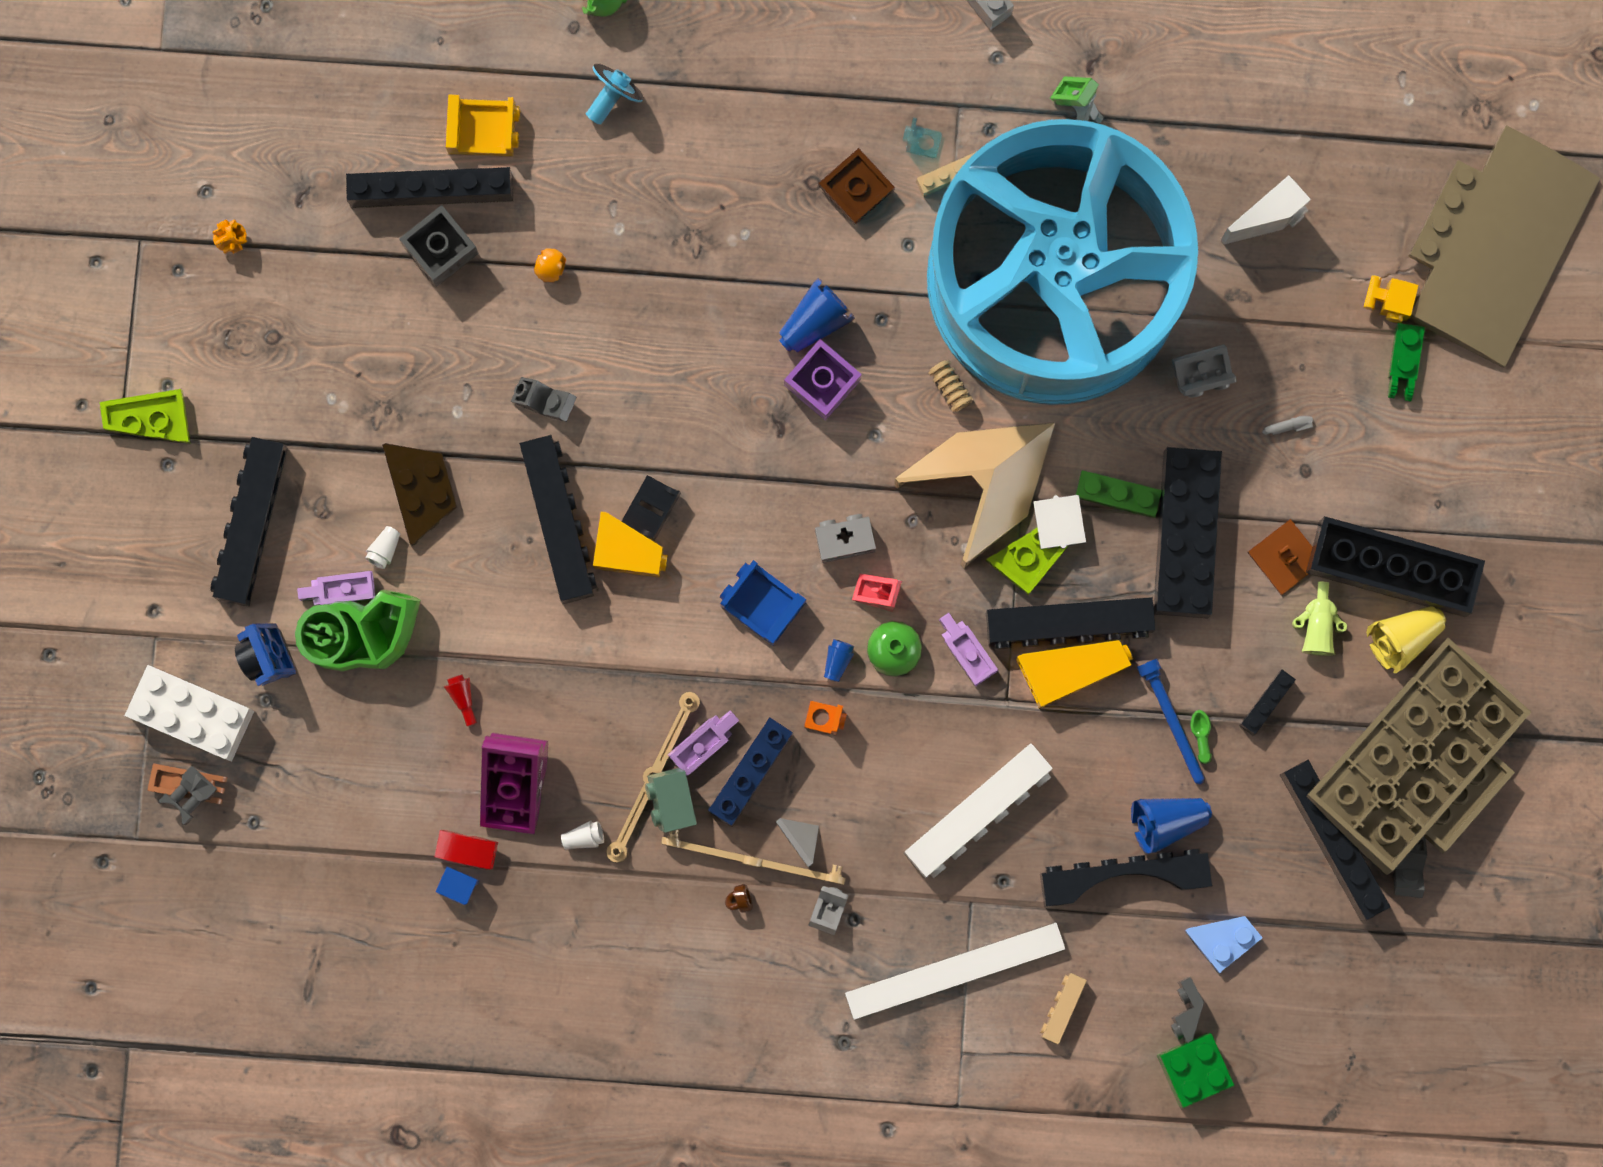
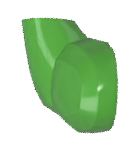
M380 590L366 606L353 601H337L331 604L313 606L306 610L297 622L295 630L296 646L301 655L310 662L327 669L347 671L360 667L386 669L404 654L412 637L421 600L405 593Z

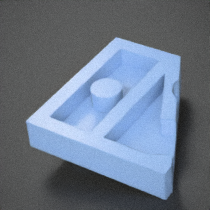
M1245 916L1191 927L1185 930L1186 934L1218 973L1222 972L1262 939V936Z

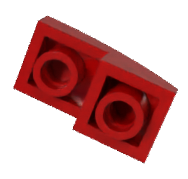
M440 830L434 857L469 866L493 869L498 842L477 836H467L448 830Z

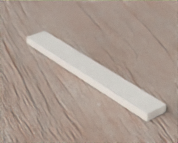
M1053 923L846 992L845 995L853 1019H857L1064 950L1065 946L1057 923Z

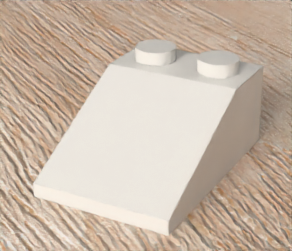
M1288 175L1228 227L1221 242L1228 244L1283 230L1288 224L1294 227L1303 219L1304 214L1308 211L1306 206L1311 199Z

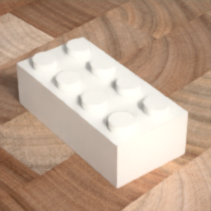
M147 665L125 716L232 762L254 711Z

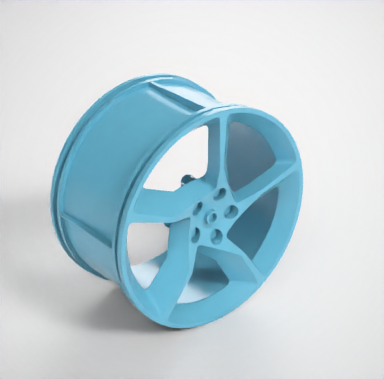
M1046 120L1017 127L1001 134L974 153L960 168L943 196L936 217L927 267V292L935 324L945 344L961 365L984 384L1005 395L1023 401L1049 405L1072 404L1101 397L1123 386L1145 369L1160 351L1172 327L1183 312L1191 294L1197 271L1198 238L1195 220L1185 193L1173 173L1151 150L1134 138L1108 126L1083 120ZM1043 167L1072 168L1088 172L1078 212L1067 211L1029 198L1005 177L1025 170ZM1114 185L1125 191L1145 211L1155 226L1163 246L1129 247L1108 251L1107 202ZM978 195L1011 218L1025 225V232L998 269L968 288L961 289L957 283L953 261L955 230L960 214ZM1123 279L1166 281L1169 284L1167 295L1151 322L1131 341L1108 354H1104L1089 311L1081 295ZM1026 281L1059 318L1069 359L1065 362L1047 361L1017 352L993 337L979 323V317L1009 295L1021 282Z

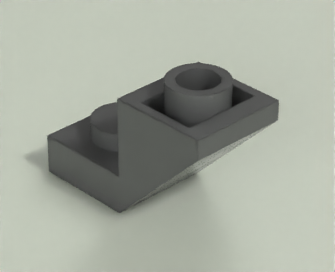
M521 377L515 387L511 402L546 417L567 422L577 397L569 392L552 389L538 380Z
M1422 837L1394 869L1395 895L1423 898L1425 891L1423 869L1427 859L1426 838Z
M1186 977L1178 982L1180 988L1177 989V993L1184 1005L1189 1003L1190 1008L1171 1017L1174 1024L1170 1026L1178 1040L1183 1039L1185 1043H1189L1194 1038L1204 1001L1191 977Z

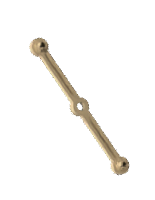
M686 692L680 697L679 705L681 709L653 767L646 769L643 774V781L645 783L617 841L611 843L607 848V856L612 862H622L627 857L626 845L649 800L645 789V784L649 783L647 776L653 772L660 773L663 771L669 758L668 754L673 750L690 713L695 712L699 708V697L693 692Z
M678 829L675 830L674 835V830L670 831L667 838L662 837L661 841L663 845L735 860L754 867H766L841 885L845 883V878L840 875L842 866H838L836 872L837 865H832V872L826 874L679 841L678 835L680 830Z

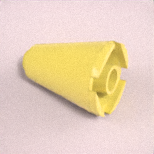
M1429 606L1376 621L1368 626L1366 632L1367 637L1371 635L1373 639L1370 648L1384 668L1388 670L1392 667L1395 669L1393 673L1402 671L1444 631L1446 617L1440 609Z

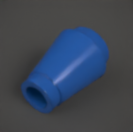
M833 639L832 645H828L825 678L837 682L840 681L855 654L853 653V645Z

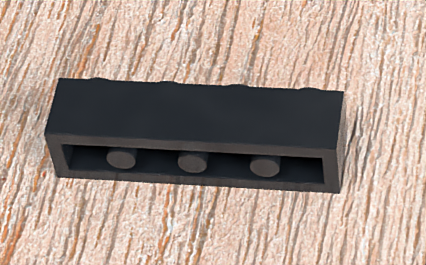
M1283 669L1280 670L1239 726L1254 736L1296 679Z

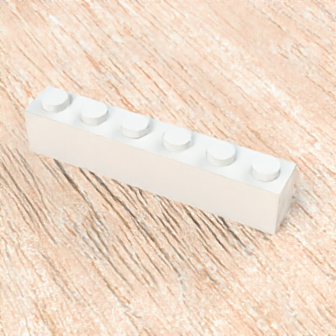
M1030 743L909 847L904 854L925 878L928 875L935 878L946 868L943 863L949 857L956 860L967 850L964 844L971 838L977 842L988 832L985 826L992 820L997 824L1009 814L1006 810L1007 807L1013 802L1018 806L1030 796L1027 792L1028 789L1034 784L1039 788L1049 780L1051 776L1048 772L1053 768Z

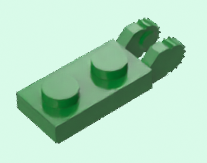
M1397 323L1388 378H1390L1388 398L1394 399L1395 395H1397L1398 379L1407 381L1404 391L1405 401L1411 402L1415 382L1418 377L1425 327Z

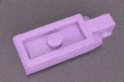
M372 571L318 577L317 580H311L312 587L297 588L298 600H313L314 606L331 604L337 601L372 600L376 596Z
M949 613L939 619L946 630L942 634L945 644L975 687L999 671L968 625L966 626L963 621L956 624Z
M731 711L727 712L720 719L715 715L673 749L668 756L680 769L685 770L687 777L729 741L728 738L732 735L729 729L739 721L738 718Z

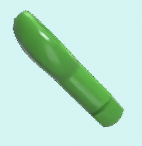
M1197 710L1192 715L1190 727L1194 736L1197 737L1198 760L1202 764H1208L1212 760L1208 741L1211 722L1203 710Z

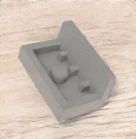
M1225 345L1172 359L1178 390L1184 396L1198 397L1203 395L1206 390L1213 388L1214 390H1223L1230 387L1231 383L1237 382L1236 376L1232 373Z

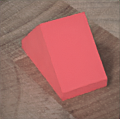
M859 574L852 600L893 612L902 581Z

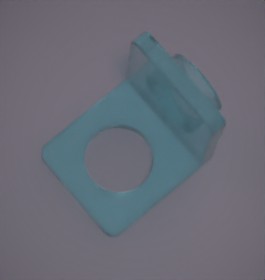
M913 117L911 126L906 125L902 140L907 142L906 152L936 158L942 133L916 126L917 118ZM924 135L932 137L934 140L933 147L929 150L920 148L918 145L920 137Z

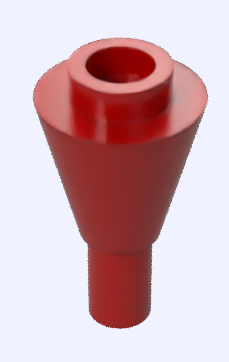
M463 674L447 679L448 685L444 686L458 709L461 710L466 726L477 723L471 707L470 678L464 679Z

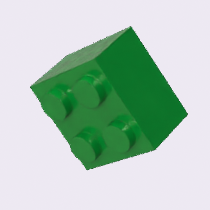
M1205 1033L1194 1038L1189 1043L1180 1044L1157 1054L1178 1106L1181 1108L1234 1086L1212 1033Z

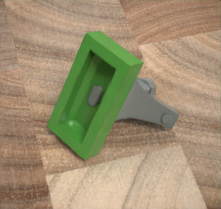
M1064 76L1050 99L1057 105L1073 106L1077 113V120H1090L1098 124L1103 121L1104 117L1094 104L1099 84L1092 78Z

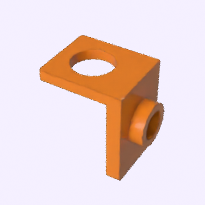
M810 701L804 727L837 735L838 729H844L847 714L842 713L843 705L838 704L836 707ZM823 709L828 713L829 720L826 724L817 725L813 721V713L816 710Z

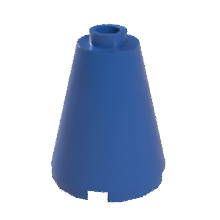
M820 278L814 281L779 332L782 336L779 341L789 352L794 349L798 353L855 319L852 313L849 316L845 314L847 307L827 285L823 289L819 286L822 284Z
M1202 798L1139 799L1134 801L1131 807L1132 824L1137 823L1139 832H1135L1136 839L1142 850L1147 854L1156 853L1208 825L1209 819L1212 817L1210 805L1204 802Z

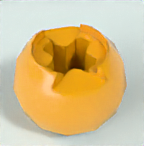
M546 248L537 257L534 273L544 282L553 283L558 281L559 276L563 274L566 258L560 251Z

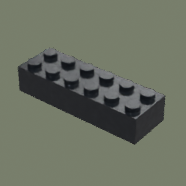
M1167 447L1163 452L1154 615L1206 619L1212 615L1222 451Z
M1324 516L1318 524L1306 573L1422 606H1433L1447 613L1467 617L1473 611L1485 560Z

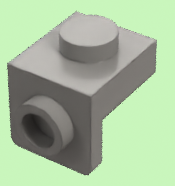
M822 886L808 926L835 935L848 895L837 888Z

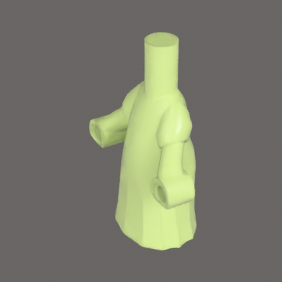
M1318 582L1317 598L1312 600L1305 608L1306 611L1292 622L1294 628L1301 629L1305 621L1309 619L1302 653L1323 656L1335 655L1333 622L1335 623L1334 629L1336 632L1343 633L1347 629V624L1337 614V607L1328 599L1329 582Z

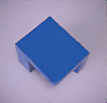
M446 867L436 893L466 905L475 885L478 886L480 880Z

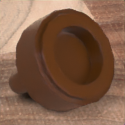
M742 884L734 887V891L726 897V908L732 911L739 909L741 913L753 909V902L747 885Z

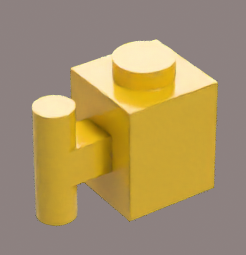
M1374 275L1371 276L1363 307L1368 310H1374L1376 301L1383 302L1380 315L1386 316V320L1394 323L1407 321L1412 314L1419 285L1392 278L1388 282L1386 289L1380 288L1382 278Z

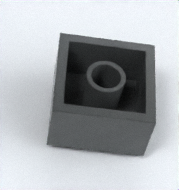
M442 205L399 238L402 246L436 287L479 254L474 243Z

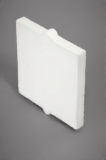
M1055 495L1053 499L1033 502L1041 549L1053 547L1064 549L1067 545L1086 543L1079 495L1060 498Z

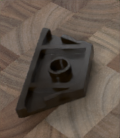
M385 443L382 446L410 545L414 546L429 530L435 528L445 516H448L457 508L442 453Z

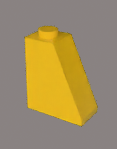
M601 511L593 562L594 569L660 578V572L666 571L668 555H663V547L609 513Z

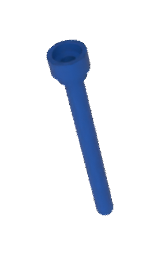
M1156 658L1138 666L1137 669L1140 676H1144L1145 680H1149L1194 782L1199 785L1202 784L1205 780L1204 775L1160 680L1159 675L1161 673L1159 669H1161L1158 659Z

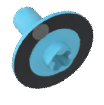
M594 64V73L606 85L592 103L586 115L593 122L601 125L621 95L634 102H642L644 96L624 72L617 69L613 70L602 64Z

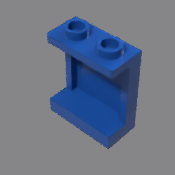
M753 560L750 565L745 563L736 574L739 579L732 587L729 584L719 597L722 599L720 606L774 646L806 604V599L799 593L793 592Z

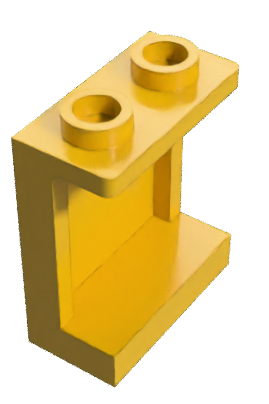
M448 94L446 150L448 154L513 157L514 148L519 146V132H514L515 122L520 121V106L516 105L514 97H508V101L461 99L459 95Z

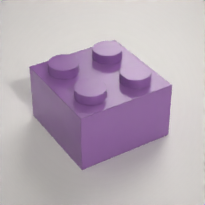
M819 339L784 379V386L826 421L861 381L862 374Z

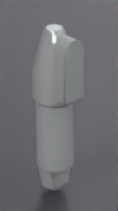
M1312 416L1291 418L1290 420L1265 427L1262 433L1264 435L1270 433L1277 435L1291 430L1297 432L1313 427Z

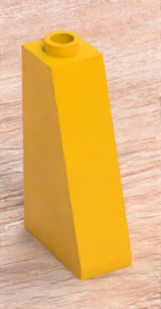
M1120 640L1026 653L1017 656L1016 661L1040 709L1131 666L1130 660L1133 657L1126 644L1122 646Z

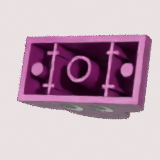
M492 733L491 736L485 737L482 745L480 827L535 835L548 760L547 740Z

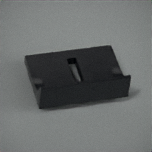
M647 475L621 522L655 541L681 495L680 491ZM641 500L664 512L663 515L659 516L639 505Z

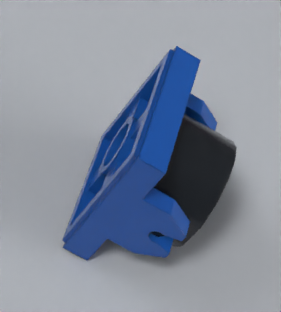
M276 623L251 624L245 627V631L237 635L240 642L235 646L237 663L244 675L249 680L256 681L257 686H264L281 678H288L296 674L295 667Z

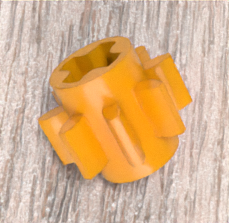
M224 220L218 223V229L212 232L214 234L213 241L215 246L223 251L224 254L230 251L235 254L243 250L242 244L247 242L245 228L240 223H237L236 220L231 222Z

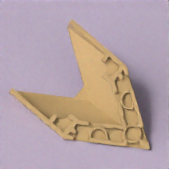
M1055 423L956 433L896 477L894 486L898 489L907 482L973 477L983 489V493L961 562V566L966 568L1028 516Z

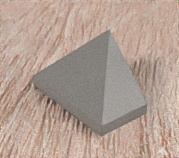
M782 818L778 819L776 824L809 868L813 865L819 826Z

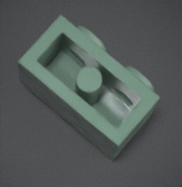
M676 768L648 775L649 783L645 784L648 799L652 800L654 810L651 811L654 826L663 832H669L697 825L685 770Z

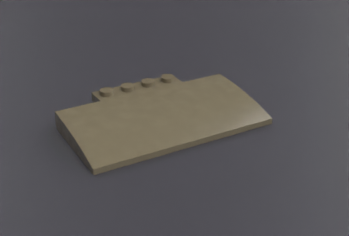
M1507 125L1501 131L1482 171L1458 160L1408 256L1431 268L1414 302L1412 314L1408 320L1504 368L1600 178L1558 152Z
M1447 638L1309 792L1307 797L1386 875L1398 866L1422 837L1426 838L1443 854L1515 773L1495 753L1530 715L1531 711L1452 640Z

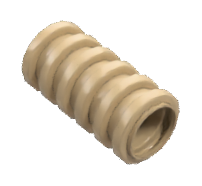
M944 360L932 367L929 375L934 376V383L939 384L937 388L944 392L942 396L944 398L947 397L948 400L946 402L948 405H952V412H958L971 404L973 398L972 396L968 397L969 391L967 389H963L964 383L959 382V375L954 374L955 369L953 367L950 368V361Z

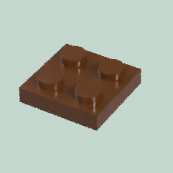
M859 148L818 183V186L854 225L895 190L894 185Z

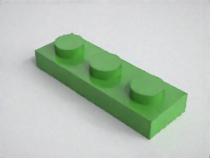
M1082 470L1075 495H1079L1081 500L1155 518L1162 490Z

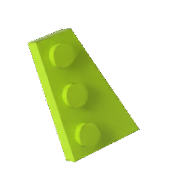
M182 389L99 402L103 429L106 431L191 444Z
M1035 528L1030 533L987 558L986 561L1029 595L1069 545L1064 549L1061 547L1041 549L1038 529Z

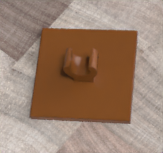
M1290 519L1247 553L1280 595H1282L1308 575L1306 569L1312 545Z

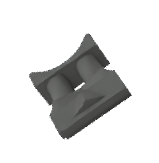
M191 765L182 775V780L176 790L171 795L165 794L159 800V803H169L176 806L181 813L182 824L187 825L194 818L190 814L201 802L210 800L217 788ZM190 792L193 796L183 806L178 804Z

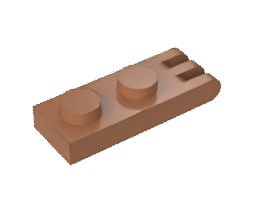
M153 763L147 791L171 795L180 785L182 775L187 770ZM200 772L214 786L215 781L219 783L227 782V777ZM216 787V793L224 794L225 788ZM188 792L183 798L190 799L193 795ZM212 797L204 802L222 805L223 799Z

